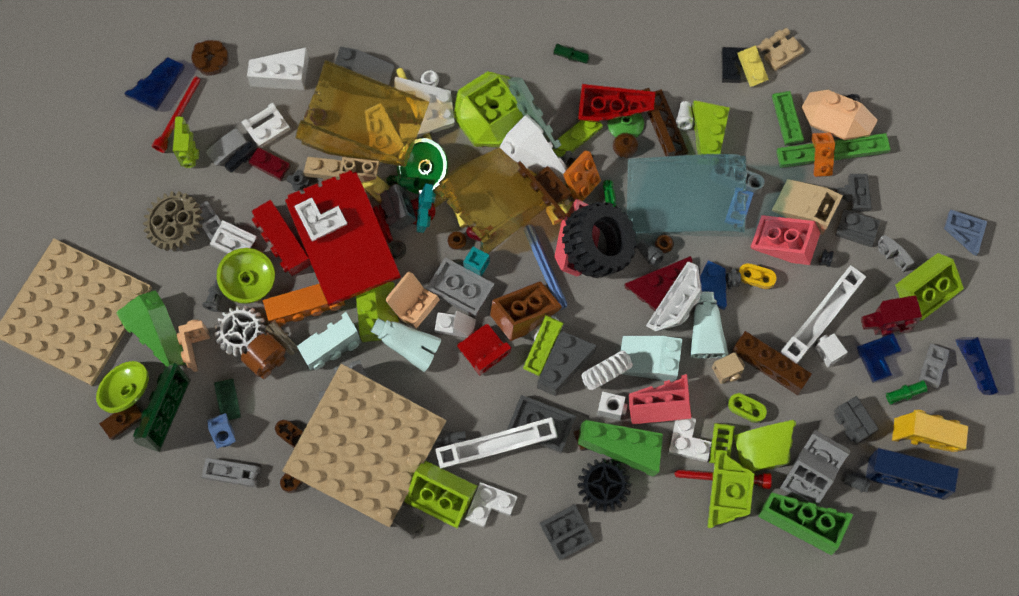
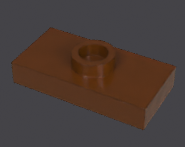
M134 404L124 411L113 413L99 424L109 439L113 440L141 420L142 413Z

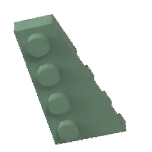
M517 77L509 79V90L517 101L519 111L522 112L523 116L528 114L541 126L544 131L542 134L548 143H552L554 149L561 146L559 140L555 141L551 133L553 130L551 126L546 125L541 117L544 114L541 109L532 103L535 99L524 80Z

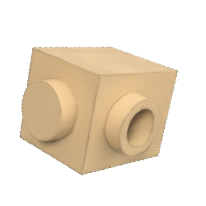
M734 352L715 361L712 369L720 384L729 380L734 382L741 378L744 362Z

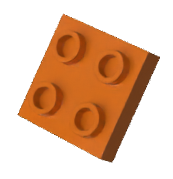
M584 151L563 174L574 201L580 200L583 202L601 182L590 151Z

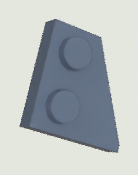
M950 209L944 229L969 252L977 256L987 221Z

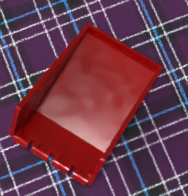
M352 170L339 174V180L334 176L321 181V187L316 183L304 188L305 193L301 194L299 190L288 194V198L285 199L329 307L401 278L357 172L352 173ZM310 198L314 200L320 214L339 206L347 225L312 242L295 206Z

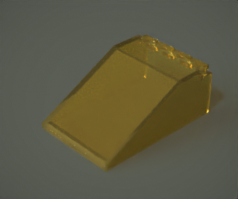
M325 60L314 91L315 94L311 98L303 120H300L295 138L301 140V144L329 155L379 161V163L406 167L429 101Z
M500 147L460 165L440 180L439 185L433 189V192L436 194L435 202L433 203L435 207H438L450 197L447 204L457 214L463 210L459 217L469 227L476 224L472 230L481 239L480 250L487 254L547 207L541 199L543 195L539 191L536 193L529 185L531 181L528 178L524 179L518 172L520 169L517 164L518 162L510 158ZM529 170L533 176L537 175L536 173Z

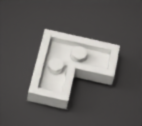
M312 198L295 206L312 242L347 225L339 206L323 214H320Z
M696 418L675 420L668 453L707 462L712 442L692 437Z
M480 482L465 520L484 528L491 509L511 516L517 496Z

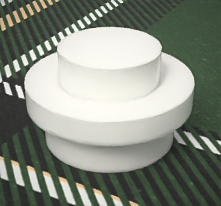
M426 71L421 76V83L436 87L439 83V76L434 71Z

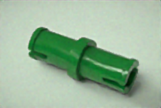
M924 380L908 386L905 384L900 389L887 392L886 399L892 405L904 399L910 400L918 394L926 393L928 388Z

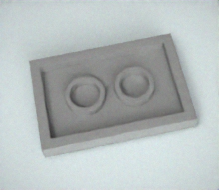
M445 257L426 290L476 318L494 289L495 284Z

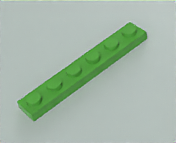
M886 133L849 140H834V160L889 153L891 150ZM813 143L777 148L776 152L780 168L814 163L815 147Z

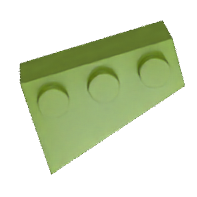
M693 100L691 109L694 118L693 127L696 136L699 163L714 165L720 158L730 108Z

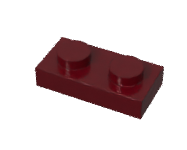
M259 147L249 160L251 166L279 181L283 179L291 167L288 162Z

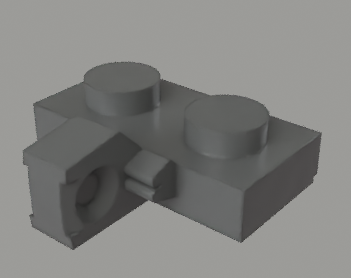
M849 174L848 184L844 188H837L835 192L843 195L841 199L851 202V211H870L872 205L868 174Z

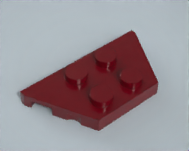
M689 256L624 284V287L637 295V298L642 302L647 303L652 310L656 311L686 263H692V257Z

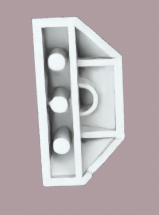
M686 263L646 326L648 328L659 331L679 326L688 319L689 312L699 302L700 295L702 294L699 269L696 264Z

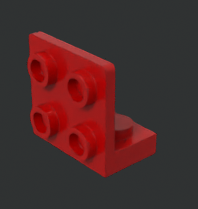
M485 324L457 345L479 376L511 354L510 345L507 342L503 343L489 324Z

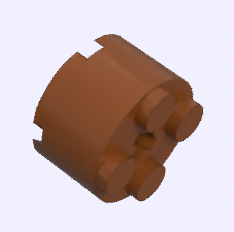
M267 332V335L260 334L247 346L249 351L246 354L243 352L241 355V361L254 374L262 379H266L276 366L280 367L285 362L286 358H284L286 349Z

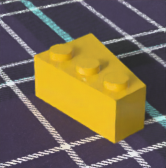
M914 410L912 413L894 418L892 441L898 442L901 439L911 440L912 445H918V442L930 445L929 448L958 452L966 449L968 426L960 424V421L945 420L940 415H928L926 411Z

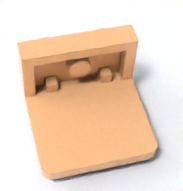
M411 272L405 274L386 298V302L400 320L416 329L440 301L437 295L424 289Z
M191 320L185 325L178 326L179 333H177V339L179 344H182L184 350L181 352L183 362L193 372H197L198 368L192 343L210 339V333L201 320Z

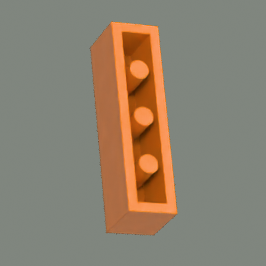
M320 284L263 300L269 323L275 320L280 327L290 321L298 322L303 320L304 317L311 315L319 316L324 311H336L341 306H345L344 301L329 307Z

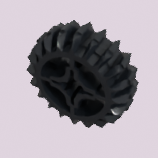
M602 458V464H599V461L595 459V466L588 463L587 468L589 470L583 468L581 471L585 476L579 475L578 480L582 482L578 483L577 487L583 489L579 491V496L586 495L582 499L583 503L589 500L588 507L592 508L595 504V511L597 512L600 507H603V512L606 513L608 506L613 512L615 511L614 504L621 508V501L627 502L628 500L625 495H630L631 491L626 488H630L632 483L625 481L630 479V475L623 476L626 468L619 470L621 465L619 462L616 466H613V459H610L609 464H606L605 458ZM601 471L600 479L588 482L594 473ZM607 471L616 475L620 482L610 479ZM604 477H605L606 485H609V486H607V489H606V491H605V494H604L603 486H602V485H599V484H602ZM621 488L616 497L608 500V493L610 491ZM589 489L598 491L601 494V499L593 496Z

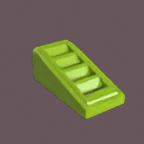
M714 423L709 463H714L716 446L727 447V451H719L728 457L731 456L735 426ZM718 430L729 431V435L718 434ZM717 438L728 439V443L718 442L716 440Z

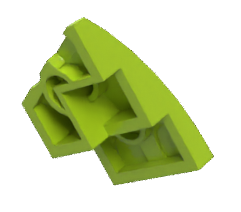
M790 420L734 435L741 465L751 472H755L761 469H775L789 464L790 449L793 444L791 438L796 421Z

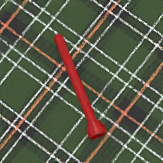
M199 77L193 78L161 137H158L151 146L156 151L165 153L167 150V140L175 128V118L181 117L200 83Z
M676 470L674 472L677 478L712 480L713 472ZM771 473L754 476V484H758L762 489L771 488Z

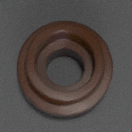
M453 232L448 236L447 241L450 248L460 250L465 247L466 237L463 233ZM455 238H459V239H460L459 242H454L453 240H454Z
M661 235L655 240V247L661 249L662 253H669L673 249L674 242L670 236ZM661 243H666L667 247H662Z

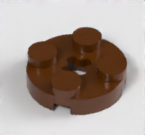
M206 40L194 46L191 56L194 67L202 74L216 75L222 71L221 69L224 66H227L229 55L221 41ZM208 55L215 56L212 57L211 61H208V59L206 58Z

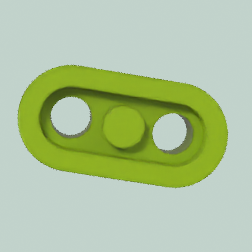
M733 394L728 401V407L731 412L753 423H760L766 417V407L744 394ZM739 402L741 407H736L734 403ZM757 411L759 416H754L752 412Z

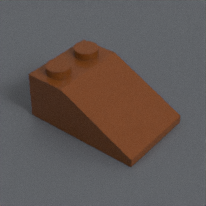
M540 281L493 299L490 316L509 340L513 341L530 333L542 324L545 315L551 317L562 306Z

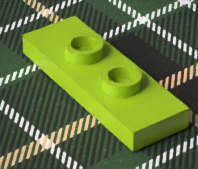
M545 315L523 369L538 376L541 375L564 325L563 322Z

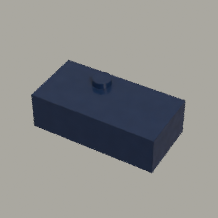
M878 448L869 457L865 478H868L867 480L945 500L955 493L959 469Z

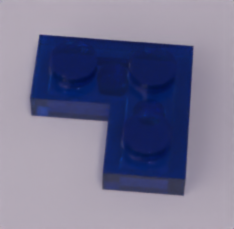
M893 333L856 348L872 383L892 376L885 358L902 351Z

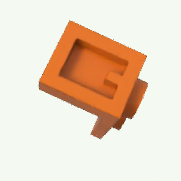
M831 132L812 133V142L815 147L813 174L815 177L832 176L835 141Z

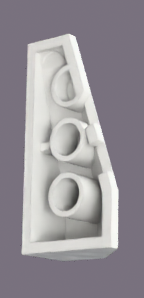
M528 114L525 115L507 133L500 148L514 161H521L527 169L536 174L549 166L562 183L567 186L563 174L568 168L563 160L557 157L552 150L554 146L545 139L541 126Z

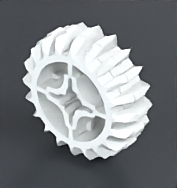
M237 306L236 311L229 308L230 313L223 312L224 319L218 318L220 324L215 325V329L218 330L214 333L215 337L218 338L216 342L221 344L220 348L226 350L228 355L232 352L235 357L239 353L241 355L243 352L246 354L249 351L247 346L260 334L267 335L264 332L267 327L264 325V318H261L259 312L255 313L254 308L248 310L247 306H244L242 310L240 306ZM239 319H249L252 322L247 321L243 323ZM233 323V327L227 333L228 327ZM238 325H239L240 328L243 330V336H244V337H242V335L239 334V332H238V331H239ZM255 330L253 337L249 340V335ZM241 340L243 344H233L229 341Z
M620 351L582 373L581 377L588 390H593L629 370L633 364L630 356L625 351Z

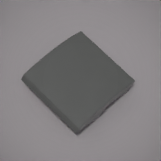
M575 504L539 522L559 560L595 541Z

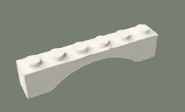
M850 265L780 353L798 364L860 287L866 276Z
M551 417L488 436L436 448L435 450L440 468H447L558 438L554 419Z

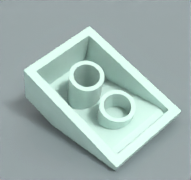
M623 336L621 351H625L630 356L633 366L622 374L663 381L670 380V382L676 381L682 339L667 336Z

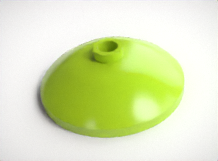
M240 248L231 251L221 260L217 268L216 277L221 292L228 299L237 303L249 304L263 299L271 291L275 280V271L270 259L262 252L252 248ZM245 277L250 279L248 282L243 281Z
M129 361L113 368L103 378L97 389L96 402L98 406L108 413L121 412L133 406L142 397L147 388L149 374L146 367L139 362Z

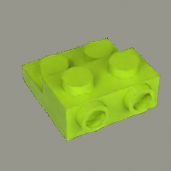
M176 117L173 152L181 166L193 168L196 166V160H199V149L195 146L193 132H190L189 124H186L183 117Z

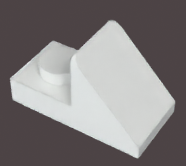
M456 311L455 315L438 312L434 331L435 333L467 338L474 333L476 319L459 311Z

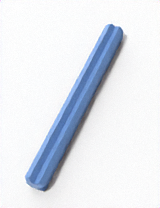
M532 224L525 226L524 233L548 288L562 306L560 310L567 307L566 299Z

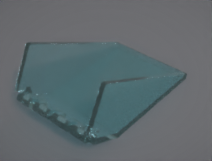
M700 154L628 159L627 215L629 216L628 220L632 221L634 225L632 226L633 231H636V234L741 236L745 233L746 214H738V211H746V195H739V192H746V176H739V173H746V156H739V154Z

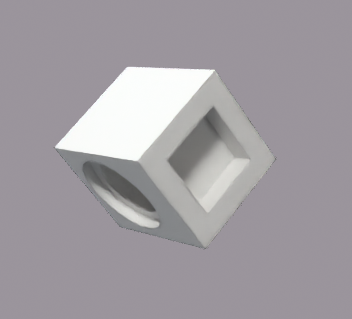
M835 334L829 337L824 335L817 341L818 344L815 347L816 352L827 367L840 361L848 353Z
M602 392L597 415L620 420L621 415H626L628 404L624 403L625 397ZM615 403L618 405V409L611 410L608 404Z

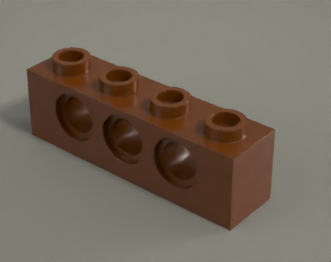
M746 331L732 351V353H736L737 357H741L743 361L797 396L812 375V373Z

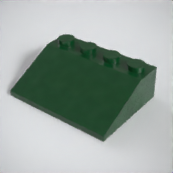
M173 363L167 366L163 373L159 374L157 379L158 385L155 391H152L150 394L148 408L144 409L141 416V424L135 429L133 434V441L157 452L161 451L191 381L178 364Z

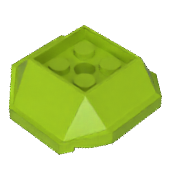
M487 71L458 90L454 120L475 147H500L507 133L524 117L517 108L515 97L509 90L508 80L511 77ZM491 106H497L498 108H496V109H491L490 107H491Z

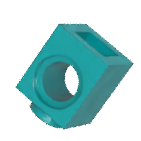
M473 246L463 261L464 268L482 277L490 264V255Z

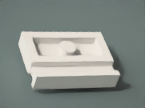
M222 220L220 227H218L210 242V246L228 254L236 249L252 248L257 236Z

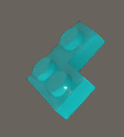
M425 184L418 197L416 232L424 233L426 228L430 227L431 216H428V210L431 209L436 197V192L433 191V184Z

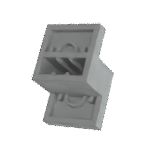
M814 430L780 488L805 503L810 502L818 506L834 482L840 467L851 450Z

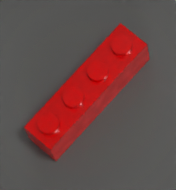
M271 200L251 211L254 216L251 219L256 228L260 227L262 229L261 236L266 243L270 242L273 246L270 250L275 258L280 257L282 262L279 264L285 273L289 272L291 276H294L311 266L306 253Z

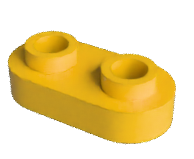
M750 263L743 264L738 271L741 274V282L762 289L772 288L777 279L776 274L772 270ZM744 273H749L750 277H746ZM763 278H767L769 282H764Z

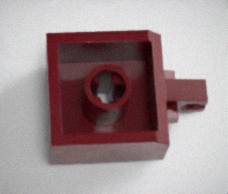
M913 295L882 301L874 313L862 316L863 330L873 329L875 335H882V337L890 336L893 332L908 333L912 331L922 318L917 296Z

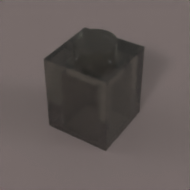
M406 505L393 520L394 525L412 539L416 535L419 537L426 528L424 526L425 520Z

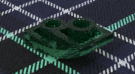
M234 379L214 382L220 415L226 413L229 420L241 418Z

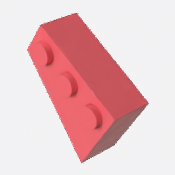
M687 374L682 375L679 380L673 382L667 380L664 382V385L655 388L650 386L630 393L629 409L632 424L691 419Z

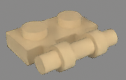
M788 28L782 31L778 30L774 33V36L762 40L761 44L757 46L759 52L764 50L768 52L765 54L764 59L774 71L804 53V48L794 37L789 40L785 38L790 34ZM776 42H779L781 44L776 48L773 47V44H775Z

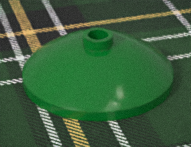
M426 138L416 139L408 143L401 151L397 162L398 176L406 175L407 177H417L420 179V187L418 189L406 188L415 194H420L425 184H433V191L437 190L443 184L448 172V158L444 149L437 142Z

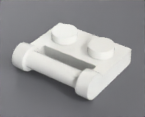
M273 103L250 119L241 121L259 148L264 147L290 131L289 125ZM270 114L274 115L273 118L269 119L268 121L256 127L255 129L251 127L257 122L264 119L265 117L269 116Z

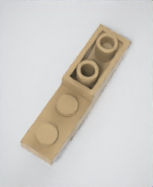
M307 157L304 175L306 177L323 178V180L335 176L339 180V174L352 170V173L357 172L361 182L376 179L379 161L342 157V160Z

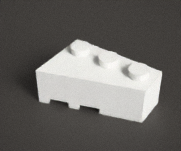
M306 48L249 60L247 78L250 86L304 90L309 61Z

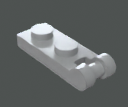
M206 458L201 477L207 480L257 488L258 481L256 480L261 472V467ZM245 472L250 473L249 479L243 478Z

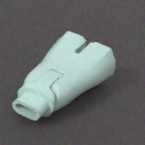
M702 292L694 311L690 356L694 359H704L708 355L709 358H724L728 356L721 315L716 304L717 300H714V292Z
M379 318L371 330L388 347L402 355L423 372L430 366L434 357L433 354L436 353L441 343V338L415 330L398 322L383 321Z

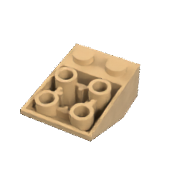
M787 179L772 211L786 218L815 221L820 234L823 235L843 195L826 187Z

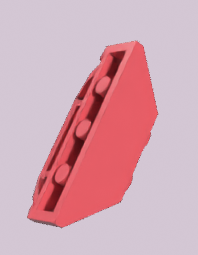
M575 200L566 215L570 217L574 211L589 204ZM562 220L554 257L562 271L578 277L582 274V271L578 272L574 268L575 265L568 261L569 257L563 249L565 245L562 244V237H564L562 232L566 224ZM594 225L592 238L597 248L600 229Z

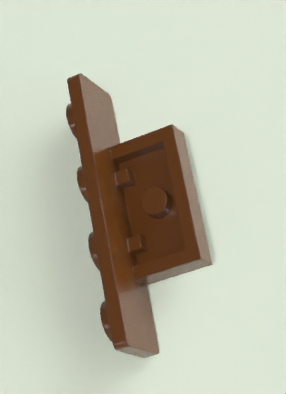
M519 161L517 164L520 168L518 170L520 175L524 179L528 178L531 181L529 184L536 193L539 191L543 195L541 199L547 206L551 205L555 209L553 213L559 220L563 219L566 222L568 216L559 205L571 197L572 193L549 166L536 176H533L524 164Z

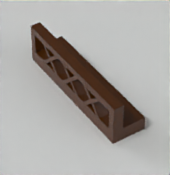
M646 88V89H643V90H644V91H650V88ZM662 89L654 91L655 97L659 96L661 103L659 106L654 103V110L647 112L667 161L688 154L687 147ZM659 111L668 115L666 121H663ZM666 126L674 130L673 137L669 136ZM673 142L679 144L682 150L676 152Z

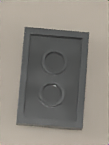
M521 395L507 430L552 417L558 438L536 444L562 454L576 416Z

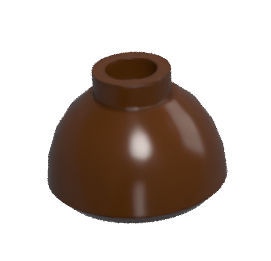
M621 133L613 141V150L619 157L630 158L638 150V140L631 133Z

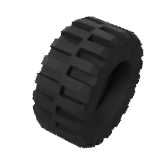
M602 201L592 203L574 211L565 222L566 226L563 227L562 232L564 234V237H562V244L565 245V248H563L564 252L569 257L568 261L575 265L574 268L578 272L582 271V274L587 277L599 278L620 272L634 258L636 252L634 249L637 247V241H635L636 231H633L632 226L634 225L632 221L628 220L629 216L625 212L622 213V209L618 206ZM594 225L603 232L606 238L607 250L605 255L596 248L593 242L592 229Z

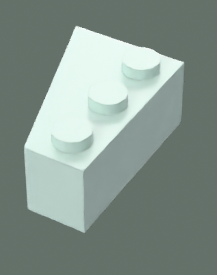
M347 312L341 315L343 319L336 324L331 322L326 325L328 328L326 331L320 334L316 332L297 346L310 371L322 368L327 361L338 359L342 353L347 350L352 351L356 349L361 343L359 334Z

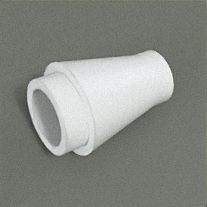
M687 101L680 103L676 119L678 128L682 130H688L694 124L691 103Z

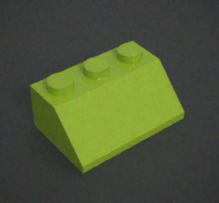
M940 253L935 254L895 284L900 298L917 296L922 314L920 321L924 320L964 289L954 259Z
M389 282L356 296L359 333L362 342L381 340L378 338V335L371 332L378 318L383 321L389 320L390 322L399 323L397 314L386 302L387 296L395 288V283Z
M425 460L415 470L404 502L458 528L473 499L477 486Z

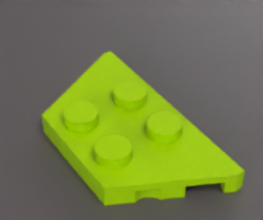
M719 450L715 451L707 528L749 515L751 511L754 473Z

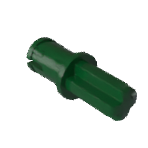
M558 43L555 45L553 55L567 58L568 61L575 60L587 64L590 59L589 54L577 51L575 47L570 48Z
M389 175L386 178L387 185L389 186L398 184L404 188L418 189L420 187V179L417 177Z

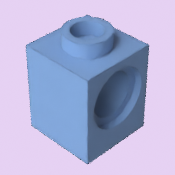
M226 413L207 420L208 430L217 449L228 447L236 442L233 428Z

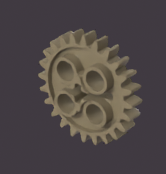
M171 191L170 196L164 193L163 199L157 197V203L151 202L152 209L147 208V211L150 213L149 215H144L148 220L143 223L147 227L144 229V232L148 234L146 238L159 249L176 251V248L179 247L182 250L184 243L188 246L190 245L188 240H196L193 236L194 234H200L197 228L203 227L199 223V221L204 220L200 216L203 211L199 209L200 205L195 202L196 200L187 193L182 194L178 191L175 194Z

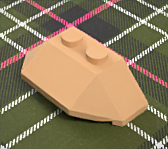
M830 90L810 92L802 105V110L810 126L826 133L831 132L833 136L843 140L870 136L878 121L862 103Z

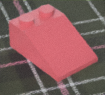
M761 215L751 249L791 263L810 265L820 236V230L815 221Z

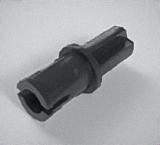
M249 141L239 152L236 151L235 156L225 164L226 170L233 173L242 163H246L247 159L257 150L255 144L252 146L253 143Z

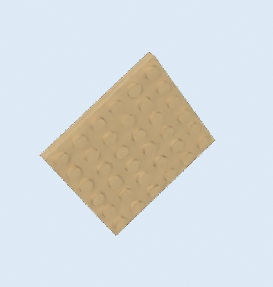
M53 239L0 321V340L93 386L126 332L116 312L137 296L150 292L152 287L67 244Z
M340 364L282 471L390 527L409 492L408 489L415 470L421 463L425 462L447 420L349 367Z

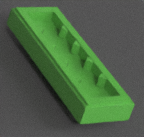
M791 91L772 94L785 146L803 143L804 137Z

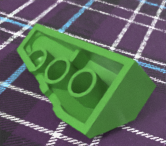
M156 290L137 296L116 312L124 328L129 333L135 334L142 345L146 344L153 351V355L166 367L173 363L179 366L186 364L181 357L183 349L178 342L172 321Z

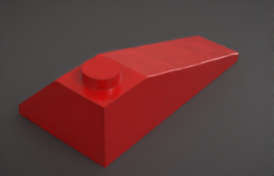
M582 84L578 120L600 122L653 111L655 92Z

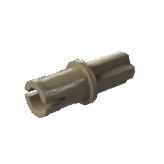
M275 320L265 328L286 349L289 355H294L298 351L297 345L288 336L289 333H285Z

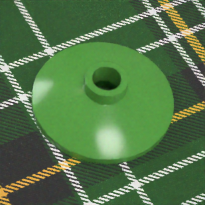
M641 113L610 119L607 123L608 129L614 137L621 133H631L637 138L643 131L644 119Z

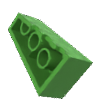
M585 420L580 425L578 445L601 455L604 454L617 462L620 461L635 470L643 471L653 477L659 473L663 433Z
M771 493L766 499L758 517L832 555L839 548L853 514L838 512L836 509L823 508L810 502L804 503L794 498Z

